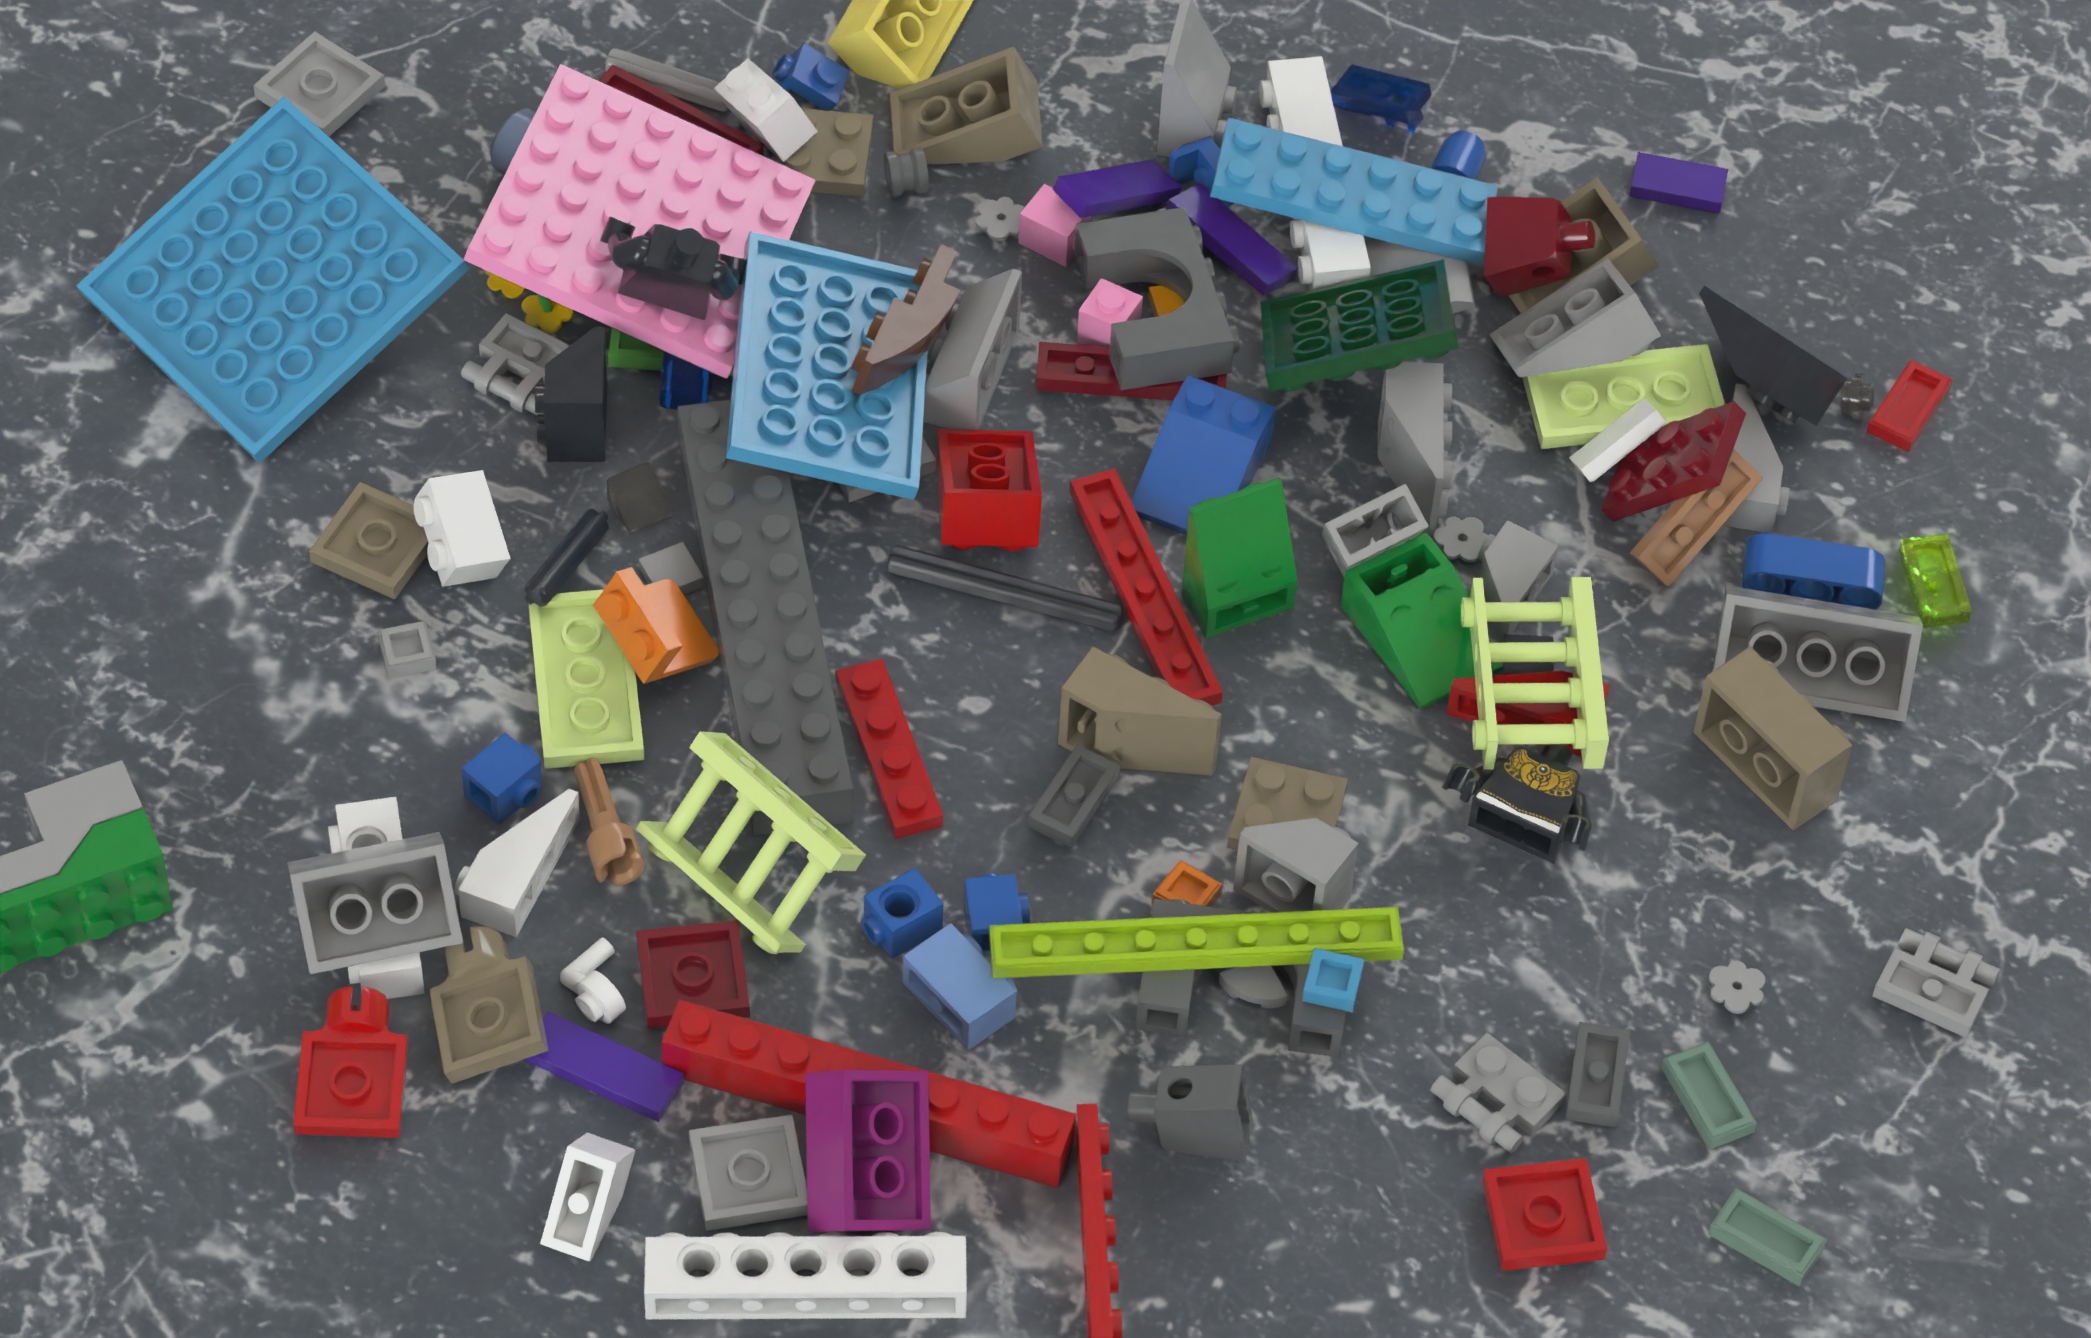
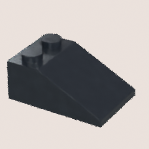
M1704 286L1699 294L1735 375L1751 384L1746 393L1794 424L1801 416L1817 426L1848 378Z

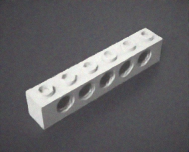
M778 1232L771 1233L765 1237H740L733 1233H719L712 1237H686L679 1233H666L659 1237H645L644 1298L646 1319L966 1318V1236H952L945 1232H933L925 1236H899L891 1232H880L872 1236H845L841 1233L829 1232L820 1236L793 1237L790 1234ZM751 1269L763 1272L756 1277H748L742 1274L744 1271ZM809 1269L815 1271L816 1274L803 1277L797 1275L796 1272ZM855 1269H863L868 1271L869 1274L853 1276L848 1272ZM917 1269L923 1273L918 1276H908L903 1274L902 1271ZM694 1270L709 1272L708 1275L703 1277L689 1275Z

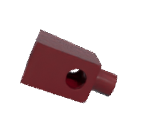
M1488 197L1483 276L1498 297L1509 296L1564 280L1571 274L1572 251L1594 248L1596 241L1594 226L1590 220L1572 223V218L1560 200L1555 198Z

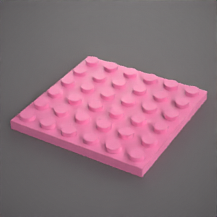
M560 64L467 249L464 261L727 379L735 361L741 285L737 286L735 294L727 300H718L711 294L705 320L618 294L623 270L614 264L608 244L600 241L607 221L611 216L635 226L632 237L644 235L654 224H662L678 230L693 228L702 237L719 243V253L744 258L745 243L750 231L786 240L790 239L815 183V179Z

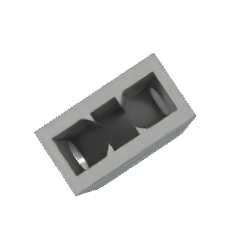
M1404 484L1325 523L1321 536L1344 577L1345 571L1418 537L1429 525L1407 485ZM1392 513L1398 517L1402 529L1399 531L1393 523Z

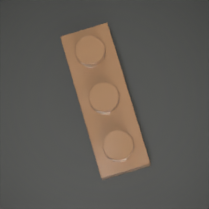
M1733 449L1720 486L1674 501L1629 554L1659 583L1669 587L1763 478Z

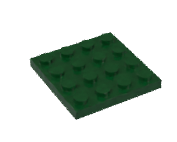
M1444 259L1260 302L1265 375L1270 391L1278 389L1285 392L1296 391L1306 387L1309 382L1326 378L1331 381H1340L1350 378L1356 371L1374 367L1377 370H1388L1399 366L1404 360L1417 357L1436 359L1445 356L1452 349L1459 348Z

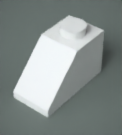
M590 1133L584 1134L568 1145L540 1244L590 1261L622 1199L636 1149Z

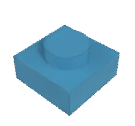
M1314 948L1302 1001L1353 1013L1365 959Z

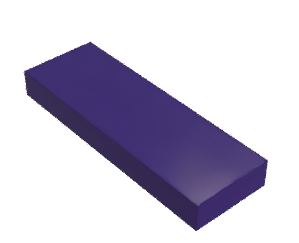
M1154 159L1058 176L1053 187L1055 193L1080 218L1168 202L1169 199L1178 195L1182 189V186Z
M1200 183L1169 199L1165 210L1185 207L1191 224L1198 225L1200 228L1202 244L1262 296L1269 294L1294 279L1298 267L1219 199L1210 197L1211 192Z
M549 1011L543 1017L549 1051L523 1059L657 1122L661 1120L684 1083V1073Z

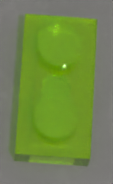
M1940 534L1902 538L1898 551L1923 628L1969 623L1972 609L1949 535Z

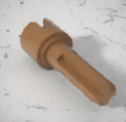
M590 758L586 762H579L574 768V773L590 820L592 833L586 841V847L596 879L602 883L605 881L607 874H609L611 883L615 886L628 884L637 879L645 868L635 831L631 826L621 823L599 761Z

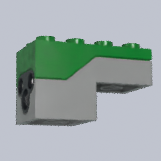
M122 760L24 793L35 844L0 856V974L9 971L15 965L41 956H53L66 947L89 939L104 938L114 930L137 922L152 921L162 913L173 910L162 850Z

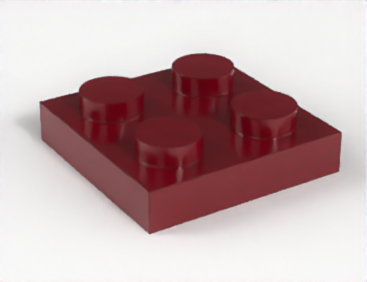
M738 920L636 931L647 1028L668 1026L679 999L742 1018H750V1004Z

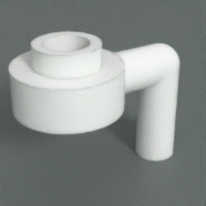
M603 937L561 971L560 981L564 986L579 995L575 998L576 1004L589 1020L596 1022L599 1019L609 1024L626 1010V1004L616 987L603 974L595 971L597 967L615 953L612 945Z

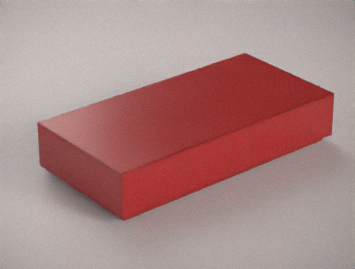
M1910 359L1869 421L1867 433L1910 452L1949 392L1953 379Z

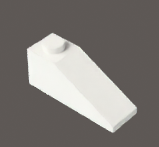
M566 790L482 848L471 867H463L455 884V895L459 896L462 918L517 937L580 821L577 791Z

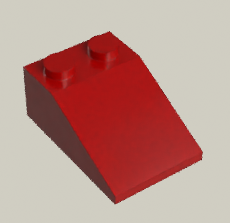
M937 429L938 507L941 545H951L962 550L973 549L977 546H999L1009 551H1019L1025 547H1038L1042 491L1032 431Z

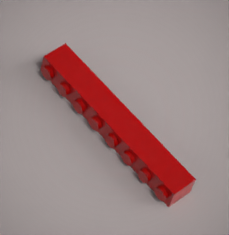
M680 999L662 1040L663 1064L684 1073V1080L806 1115L805 1073L834 1070L927 1071ZM928 1071L929 1150L931 1152L1059 1188L1074 1146L1076 1113Z

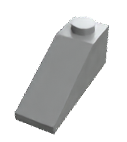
M1736 384L1732 402L1735 401L1746 412V416L1734 450L1763 479L1722 526L1772 534L1776 515L1785 516L1790 488L1781 486L1783 465L1751 396L1746 393L1748 390L1746 385Z

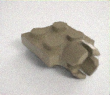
M470 927L473 950L466 952L464 939L461 944L446 946L445 957L448 976L445 982L429 989L443 1070L451 1084L549 1051L533 967L526 956L518 959H509L506 942L503 941L502 936L496 929L489 927Z

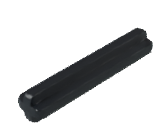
M592 508L583 514L525 585L524 590L527 593L525 600L530 605L535 603L539 607L548 605L609 529V525L606 522L608 515L604 511L599 513Z

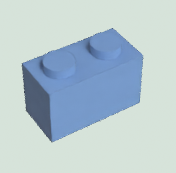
M951 923L903 955V984L967 1051L1015 1018L1017 988L1012 978H992V966L984 958L979 944L971 936H963Z

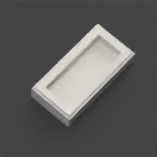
M1643 398L1569 458L1590 482H1594L1663 427L1665 420Z

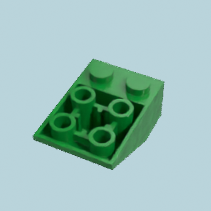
M1280 478L1264 483H1252L1240 491L1219 498H1207L1197 505L1189 507L1181 595L1205 638L1294 609L1297 574L1283 484Z
M1427 532L1345 571L1340 606L1420 710L1449 697L1451 685L1455 678L1475 677L1470 627H1462L1461 600L1462 598H1469L1454 566ZM1491 662L1492 675L1503 670L1502 662Z

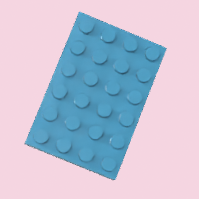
M750 231L744 251V258L747 259L741 284L726 458L914 500L920 482L927 352L899 377L861 395L851 391L859 372L852 370L851 367L862 343L872 346L873 340L866 338V335L877 311L886 315L894 297L904 301L909 288L917 292L919 291L920 287L912 283L918 270Z

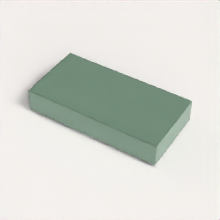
M1709 1042L1663 1058L1661 1069L1709 1150L1755 1133L1757 1122Z
M1735 1188L1710 1225L1708 1235L1799 1287L1824 1251L1828 1240Z

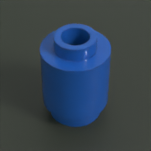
M1469 131L1454 132L1443 141L1431 169L1477 180L1486 158L1483 141Z

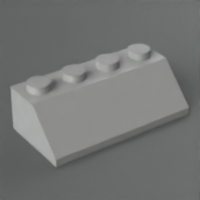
M1726 585L1712 672L1751 647L1763 659L1771 661L1777 667L1780 675L1797 692L1804 693L1811 700L1814 707L1906 722L1923 625L1920 617Z

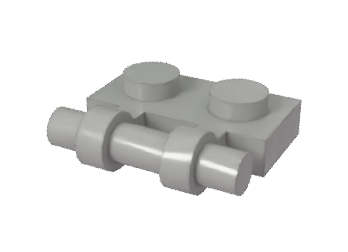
M505 313L479 344L480 356L488 360L486 364L482 367L472 361H468L462 369L461 377L474 383V388L487 396L494 393L508 400L511 408L523 414L528 412L535 415L544 414L535 413V384H544L545 364L570 345ZM508 370L524 379L518 385L502 376Z
M1905 928L1898 946L1915 954L1913 956L1894 948L1875 986L1873 997L1967 1038L1989 992L1988 988L1974 983L1973 980L1993 987L2000 969L1983 962V956L1970 950L1965 954L1940 943L1941 937L1929 932L1922 935ZM1931 961H1934L1940 965L1956 971L1957 974H1954L1934 964H1931Z
M1486 1033L1454 1064L1452 1075L1462 1083L1456 1085L1447 1077L1441 1075L1431 1087V1092L1444 1101V1109L1455 1117L1462 1115L1480 1129V1137L1491 1145L1498 1143L1510 1153H1513L1523 1141V1136L1512 1129V1127L1516 1124L1530 1136H1533L1564 1105L1567 1094L1489 1033ZM1481 1097L1498 1111L1492 1113L1476 1100Z

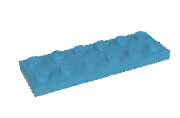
M1228 117L1210 197L1482 265L1485 255L1487 198L1496 197L1498 185Z

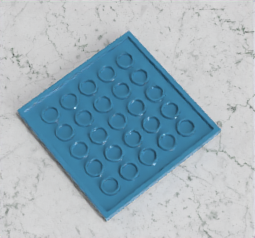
M283 97L77 284L76 287L90 303L260 464L469 270V267L462 257L287 98Z

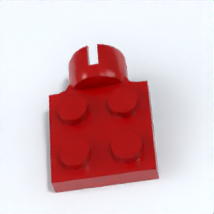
M347 986L337 989L328 999L326 1023L323 1028L316 1031H303L293 1122L294 1132L299 1135L400 1138L409 1044L407 1034L389 1032V1002L386 995L380 991L362 986L360 1011H357L356 1005L351 1004L353 987Z

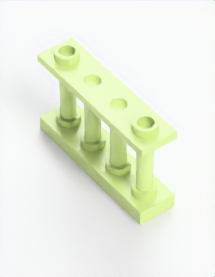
M1571 577L1568 597H1560L1559 602H1485L1483 578H1473L1470 597L1462 598L1461 624L1462 627H1470L1479 717V720H1473L1472 743L1474 750H1482L1483 770L1494 769L1498 745L1572 744L1573 749H1581L1583 769H1603L1609 737L1591 577ZM1487 622H1560V626H1568L1569 637H1565L1564 642L1489 643ZM1491 662H1564L1565 667L1573 668V678H1569L1568 683H1493ZM1495 703H1568L1569 708H1577L1578 719H1573L1572 724L1497 725Z
M700 731L689 748L703 759L701 763L703 771L668 823L640 821L636 830L649 841L647 846L652 853L665 861L676 864L754 933L752 939L760 948L775 955L778 953H801L806 944L788 928L826 872L856 871L866 854L726 733ZM720 780H727L738 790L736 793L738 801L702 854L683 836ZM763 811L773 820L771 826L774 830L739 883L736 884L718 866L754 812ZM791 841L798 842L809 851L807 854L809 862L772 915L753 897Z

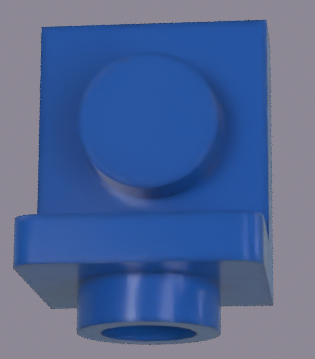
M1211 136L1194 143L1182 145L1170 154L1169 174L1180 185L1195 180L1196 185L1200 183L1211 192L1220 153L1219 147ZM1219 199L1227 207L1235 204L1233 202Z

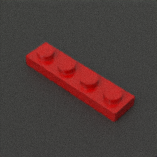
M883 658L835 670L836 685L895 839L943 827L944 815Z

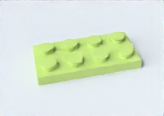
M1708 344L1645 350L1638 355L1629 356L1621 362L1522 377L1541 449L1586 445L1643 398L1659 412L1665 420V425L1672 421H1680L1700 414L1708 408L1714 409L1725 405Z
M604 589L556 593L545 607H539L535 603L531 605L528 603L544 769L573 767L577 763L586 762L590 758L598 760L600 764L644 760L635 670L593 606Z

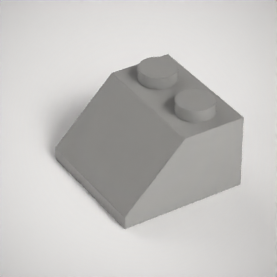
M1317 818L1245 827L1239 835L1233 890L1270 912L1342 909L1351 898L1359 843L1353 840L1343 829L1329 826Z

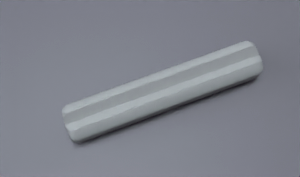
M618 48L611 49L606 58L605 71L612 65H615L670 95L721 112L729 111L728 107L714 90L720 82Z

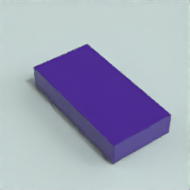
M1638 152L1629 197L1720 213L1729 169Z

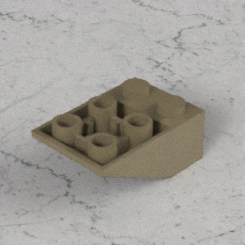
M1092 647L1061 687L1058 745L1072 752L1078 744L1120 764L1122 769L1212 776L1216 771L1222 714L1215 711L1205 701L1192 699L1173 689L1163 679L1150 677L1131 667L1121 657L1107 654Z

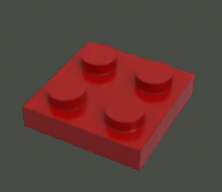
M1587 1158L1484 1169L1482 1182L1502 1271L1605 1260L1607 1245Z

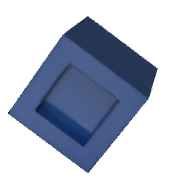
M913 868L864 895V918L861 919V925L869 941L875 946L880 944L891 959L943 929L944 903L918 870ZM893 914H904V915H907V916L899 918V917H894V916H891V915H893Z

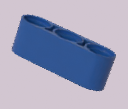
M1761 533L1752 536L1746 542L1742 587L1875 610L1882 604L1886 563L1884 556L1880 552L1866 547Z

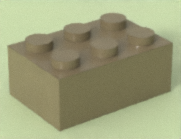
M1749 647L1706 676L1693 733L1793 831L1838 800L1852 744L1838 726L1831 725L1814 708L1811 700L1804 693L1797 692L1780 675L1777 667L1771 661L1763 659L1753 648Z

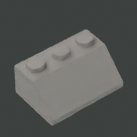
M1011 269L969 285L965 289L960 304H954L945 329L948 331L945 339L938 338L936 340L931 356L933 368L930 375L926 374L924 423L946 429L979 430L1019 332L1022 271Z
M440 832L287 862L310 974L463 943L445 846Z

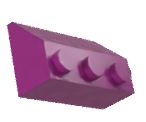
M834 1070L805 1073L808 1232L931 1230L928 1071Z

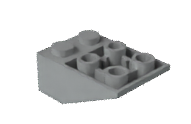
M1403 361L1395 368L1384 370L1378 414V458L1397 488L1404 484L1407 485L1429 525L1425 533L1427 532L1429 536H1434L1438 517L1446 518L1448 489H1451L1453 463L1452 460H1448V451H1444L1451 450L1452 421H1448V414L1444 413L1451 411L1452 383H1444L1443 363Z

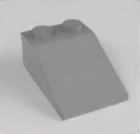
M1193 0L1180 1L1164 62L1157 155L1170 157L1171 152L1177 150L1182 145L1194 143L1210 136L1217 146L1221 148L1227 121L1222 120L1224 113L1232 114L1237 87L1229 86L1231 66Z
M1607 258L1496 329L1489 336L1518 377H1526L1621 362L1629 356H1635L1644 352L1651 342L1659 338L1661 334L1634 290L1609 258Z

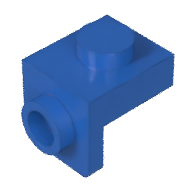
M803 43L791 56L785 53L778 60L772 71V77L776 79L775 82L788 92L791 89L826 111H831L838 104L849 74V70L806 43Z

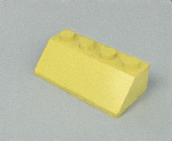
M852 0L827 44L856 75L902 89L931 77L974 0Z

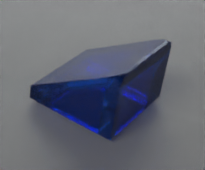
M664 351L659 396L660 407L678 410V406L708 403L712 389V372Z

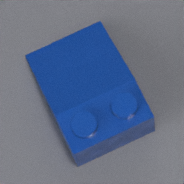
M1187 375L1167 412L1131 502L1138 517L1187 535L1189 507L1195 506L1207 498H1219L1240 491L1251 483L1272 443L1276 407Z

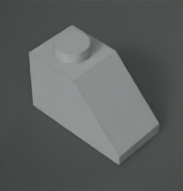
M1508 520L1496 536L1489 534L1478 553V560L1482 561L1480 578H1483L1486 602H1534L1553 575L1558 545ZM1494 622L1498 636L1503 639L1504 634H1512L1519 622Z

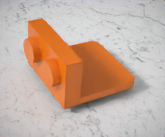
M632 567L616 571L593 604L643 684L712 663L719 655V649L678 585L670 579L643 585Z

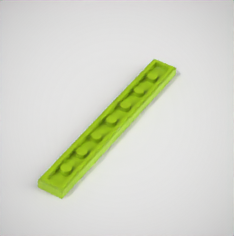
M1398 907L989 925L992 978L1310 964L1314 948L1365 959L1364 961L1402 960L1404 952Z

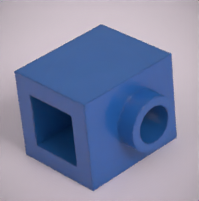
M505 732L462 767L464 796L500 825L519 808L530 806L539 796L542 790L541 759L531 746L526 743L519 744Z
M988 873L977 878L965 879L964 911L967 933L979 944L984 956H991L989 925L1030 923L1027 893L1018 894L1016 874L998 875Z

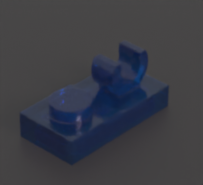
M1353 64L1350 65L1330 90L1335 108L1367 116L1382 117L1388 127L1392 128L1397 122L1406 123L1408 132L1412 133L1422 122L1423 113L1421 109L1432 96L1429 83Z

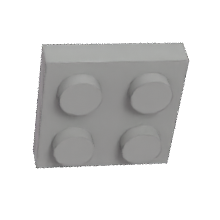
M314 31L256 82L253 87L255 98L271 108L281 98H287L330 137L385 87L384 74Z
M792 1114L689 1130V1143L706 1231L808 1215L807 1186Z

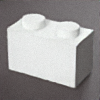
M748 58L740 66L731 70L726 78L714 88L737 121L783 162L818 132L795 99Z
M483 470L429 478L415 497L414 515L418 525L424 527L429 543L427 549L429 564L434 571L438 572L442 587L496 578L511 558Z

